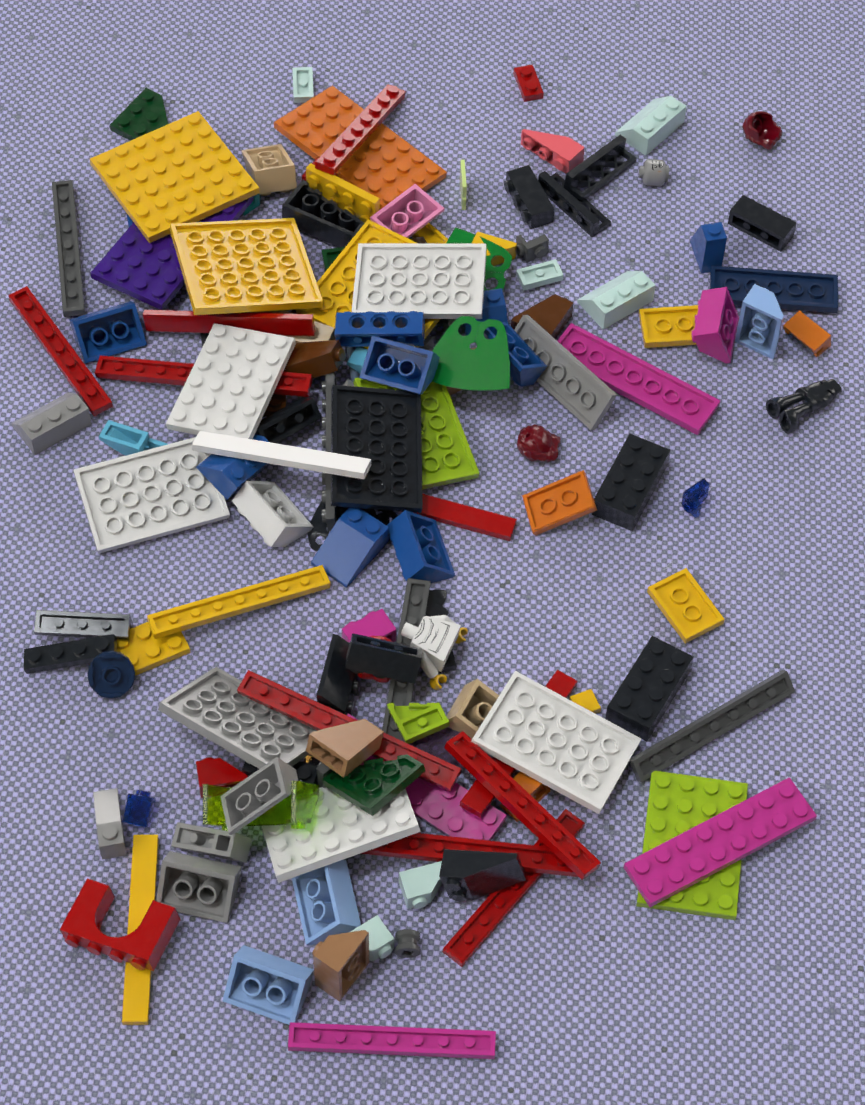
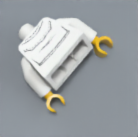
M447 615L424 616L419 627L406 622L401 632L402 636L412 640L410 646L422 648L420 667L431 678L429 683L434 690L442 689L439 682H447V677L443 674L438 675V671L442 672L454 644L466 641L462 636L468 633L467 628L456 624Z

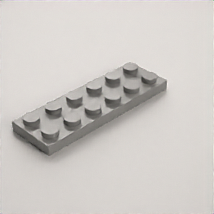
M523 315L514 331L547 365L546 369L537 379V382L590 430H595L617 394L529 315Z

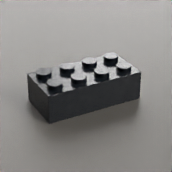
M629 433L594 498L597 511L592 512V515L633 532L668 466L670 449Z
M651 636L608 704L605 719L647 742L690 673L694 656Z

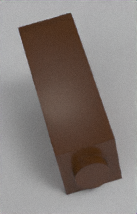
M554 294L514 316L511 320V327L515 329L522 316L529 315L556 339L572 317L574 303L565 297Z
M339 340L296 343L283 372L312 374V378L338 371L346 359L345 351L342 349Z

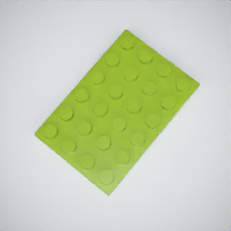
M359 377L354 378L353 382L356 387L401 390L360 379ZM431 382L421 395L422 490L475 479L480 474L447 387Z
M662 771L652 772L642 854L747 800L748 783ZM741 860L652 907L648 906L638 891L636 906L736 920Z

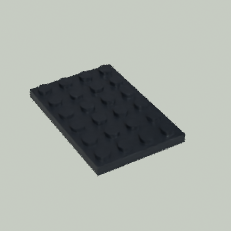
M333 385L331 394V453L371 459V467L365 479L331 474V506L401 512L406 510L421 513L423 509L421 395L403 390Z

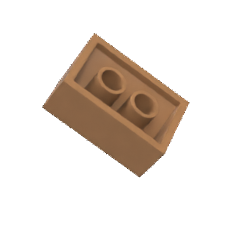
M366 930L329 935L324 942L320 941L312 952L315 985L339 1002L369 964V932Z

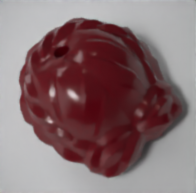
M756 111L748 115L742 126L746 139L768 150L773 148L783 133L781 127L773 121V116L763 111Z
M534 424L522 428L518 435L517 448L522 456L531 462L535 460L555 461L559 454L558 448L561 438L551 434L543 426Z

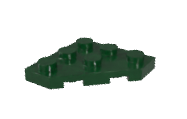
M145 88L110 124V130L131 141L167 125L168 121L162 95Z
M406 754L397 756V760L384 761L383 758L366 760L364 765H359L344 778L335 771H331L322 780L325 787L373 816L426 770L423 763Z

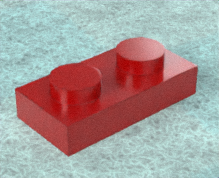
M533 64L515 67L513 74L523 101L543 99L544 92Z

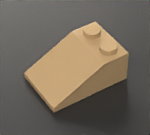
M282 144L241 150L247 172L259 186V195L267 196L271 192L277 191L289 192L291 189L297 188L295 165Z
M479 679L464 685L447 714L450 723L449 727L458 734L462 731L465 732L472 739L499 695Z

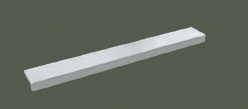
M200 431L192 443V450L197 452L358 479H365L371 467V459L204 431Z

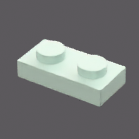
M312 67L292 68L294 103H305L314 98Z
M556 259L516 270V276L523 291L563 280V273Z

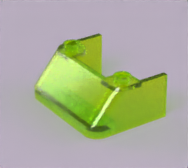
M291 781V795L246 826L291 825V829H306V824H311L318 802L319 785ZM203 784V825L222 827V830L228 831L220 796L233 787L227 788Z

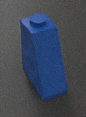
M722 222L700 225L690 239L701 274L710 272L711 265L722 266L727 242Z

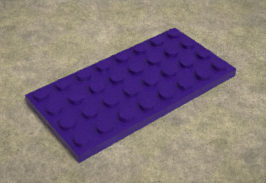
M254 196L197 222L237 221L253 202ZM134 222L90 272L92 279L160 310H164L185 284L171 234L149 243Z

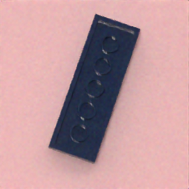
M711 265L710 289L727 287L734 306H742L743 300L753 285L756 284L775 294L780 309L837 313L838 275Z

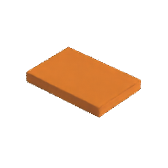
M584 470L522 495L532 533L535 536L597 511Z

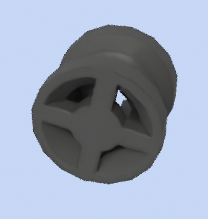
M404 929L395 933V940L398 942V945L395 947V954L397 956L413 958L420 955V947L418 946L420 933L418 931Z

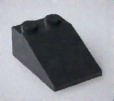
M444 849L439 877L449 898L455 901L475 900L526 881V873L517 853Z

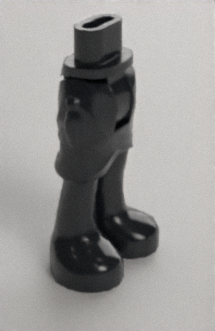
M834 379L817 381L806 387L798 388L794 394L767 400L766 410L772 418L780 417L779 423L782 430L790 434L797 429L798 419L801 416L831 404L836 395L842 392V388ZM798 402H803L801 405L787 409Z

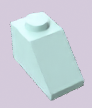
M442 861L399 872V885L407 909H420L432 902L442 885L439 877Z
M378 915L350 931L366 930L369 932V961H375L379 957L383 959L390 955L394 949V937Z

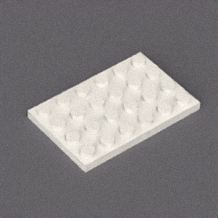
M358 243L352 312L417 311L424 312V319H458L461 316L482 319L487 245Z
M214 323L166 422L167 429L198 435L200 431L253 439L296 345L295 338Z
M196 437L73 470L98 554L230 518L224 496L196 468L197 465L211 455L192 450V443Z
M515 671L471 742L477 744L487 754L599 814L637 749L641 738Z
M327 787L314 789L311 792L279 802L259 816L278 883L421 832L406 789L373 816Z

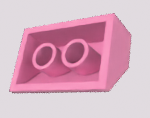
M414 184L371 216L370 220L409 238L444 212L445 208Z

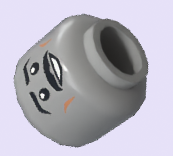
M647 159L643 166H639L638 177L642 178L643 184L646 186L660 187L664 182H668L669 165H666L664 160Z

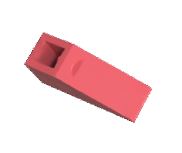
M527 129L522 130L521 145L538 155L542 160H546L555 166L558 170L568 173L583 162L585 147L573 139Z

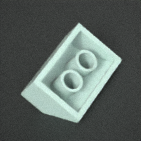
M672 96L653 99L615 132V136L621 134L626 138L627 144L646 156L684 123L687 106Z
M627 271L579 298L577 303L604 330L652 302L656 285L643 271Z

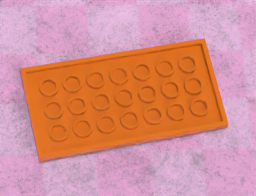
M332 85L276 120L274 128L313 159H318L364 109ZM383 123L377 127L336 172L337 177L380 198V210L414 184L426 192L445 179L447 174L444 169Z

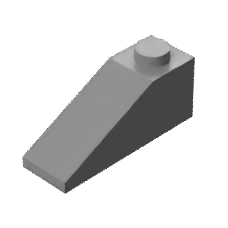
M118 789L93 792L98 843L102 860L127 856Z
M177 822L171 846L247 863L252 838L238 833L230 835L228 831Z

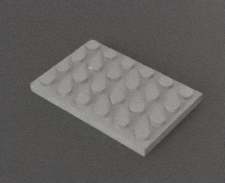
M218 667L208 671L159 703L158 710L169 718L180 722L188 729L197 732L207 740L216 743L226 749V751L235 754L259 769L276 757H279L292 767L309 755L306 752L309 735L313 731H317L238 694L237 689L242 681Z

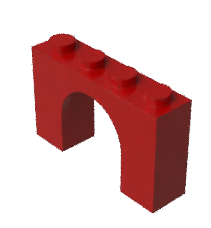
M87 878L60 928V932L65 939L64 941L75 948L82 946L95 955H100L101 953L108 955L109 958L119 963H122V961L131 963L136 969L145 970L146 968L154 971L181 920L176 908L153 900L136 930L122 937L107 936L101 932V925L115 896L109 885Z

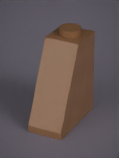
M366 719L313 731L309 735L306 752L344 778L380 749L384 731Z

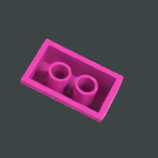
M727 287L702 290L701 299L698 300V314L695 315V328L691 334L692 340L697 344L700 352L726 364L731 363L739 321L738 313Z

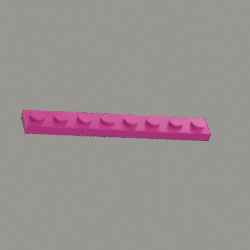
M290 1022L288 1051L495 1059L496 1031Z

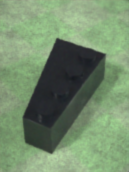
M302 180L282 205V218H295L298 230L339 248L346 247L365 224L346 209L342 210L337 207V203L332 199L330 201L327 200L318 189L313 190L310 188L309 183L305 180Z

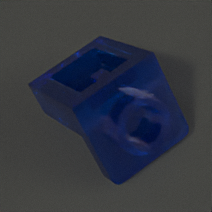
M705 478L683 492L682 507L695 518L700 515L701 503L708 497L710 484Z
M136 790V794L128 793L122 822L148 827L152 805L156 802V798L150 797L151 792Z

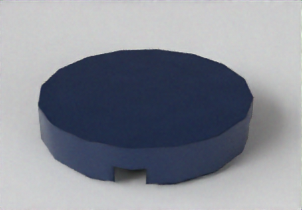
M102 652L94 657L89 664L87 673L89 685L101 697L109 699L121 697L134 684V665L121 652Z

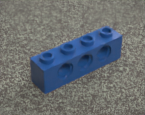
M348 311L336 313L335 339L339 340L342 347H369L372 336L410 346H424V312Z

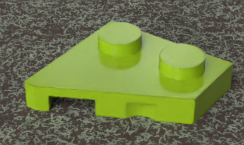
M395 703L387 704V709L405 743H413L450 726L440 703H409V706H395Z

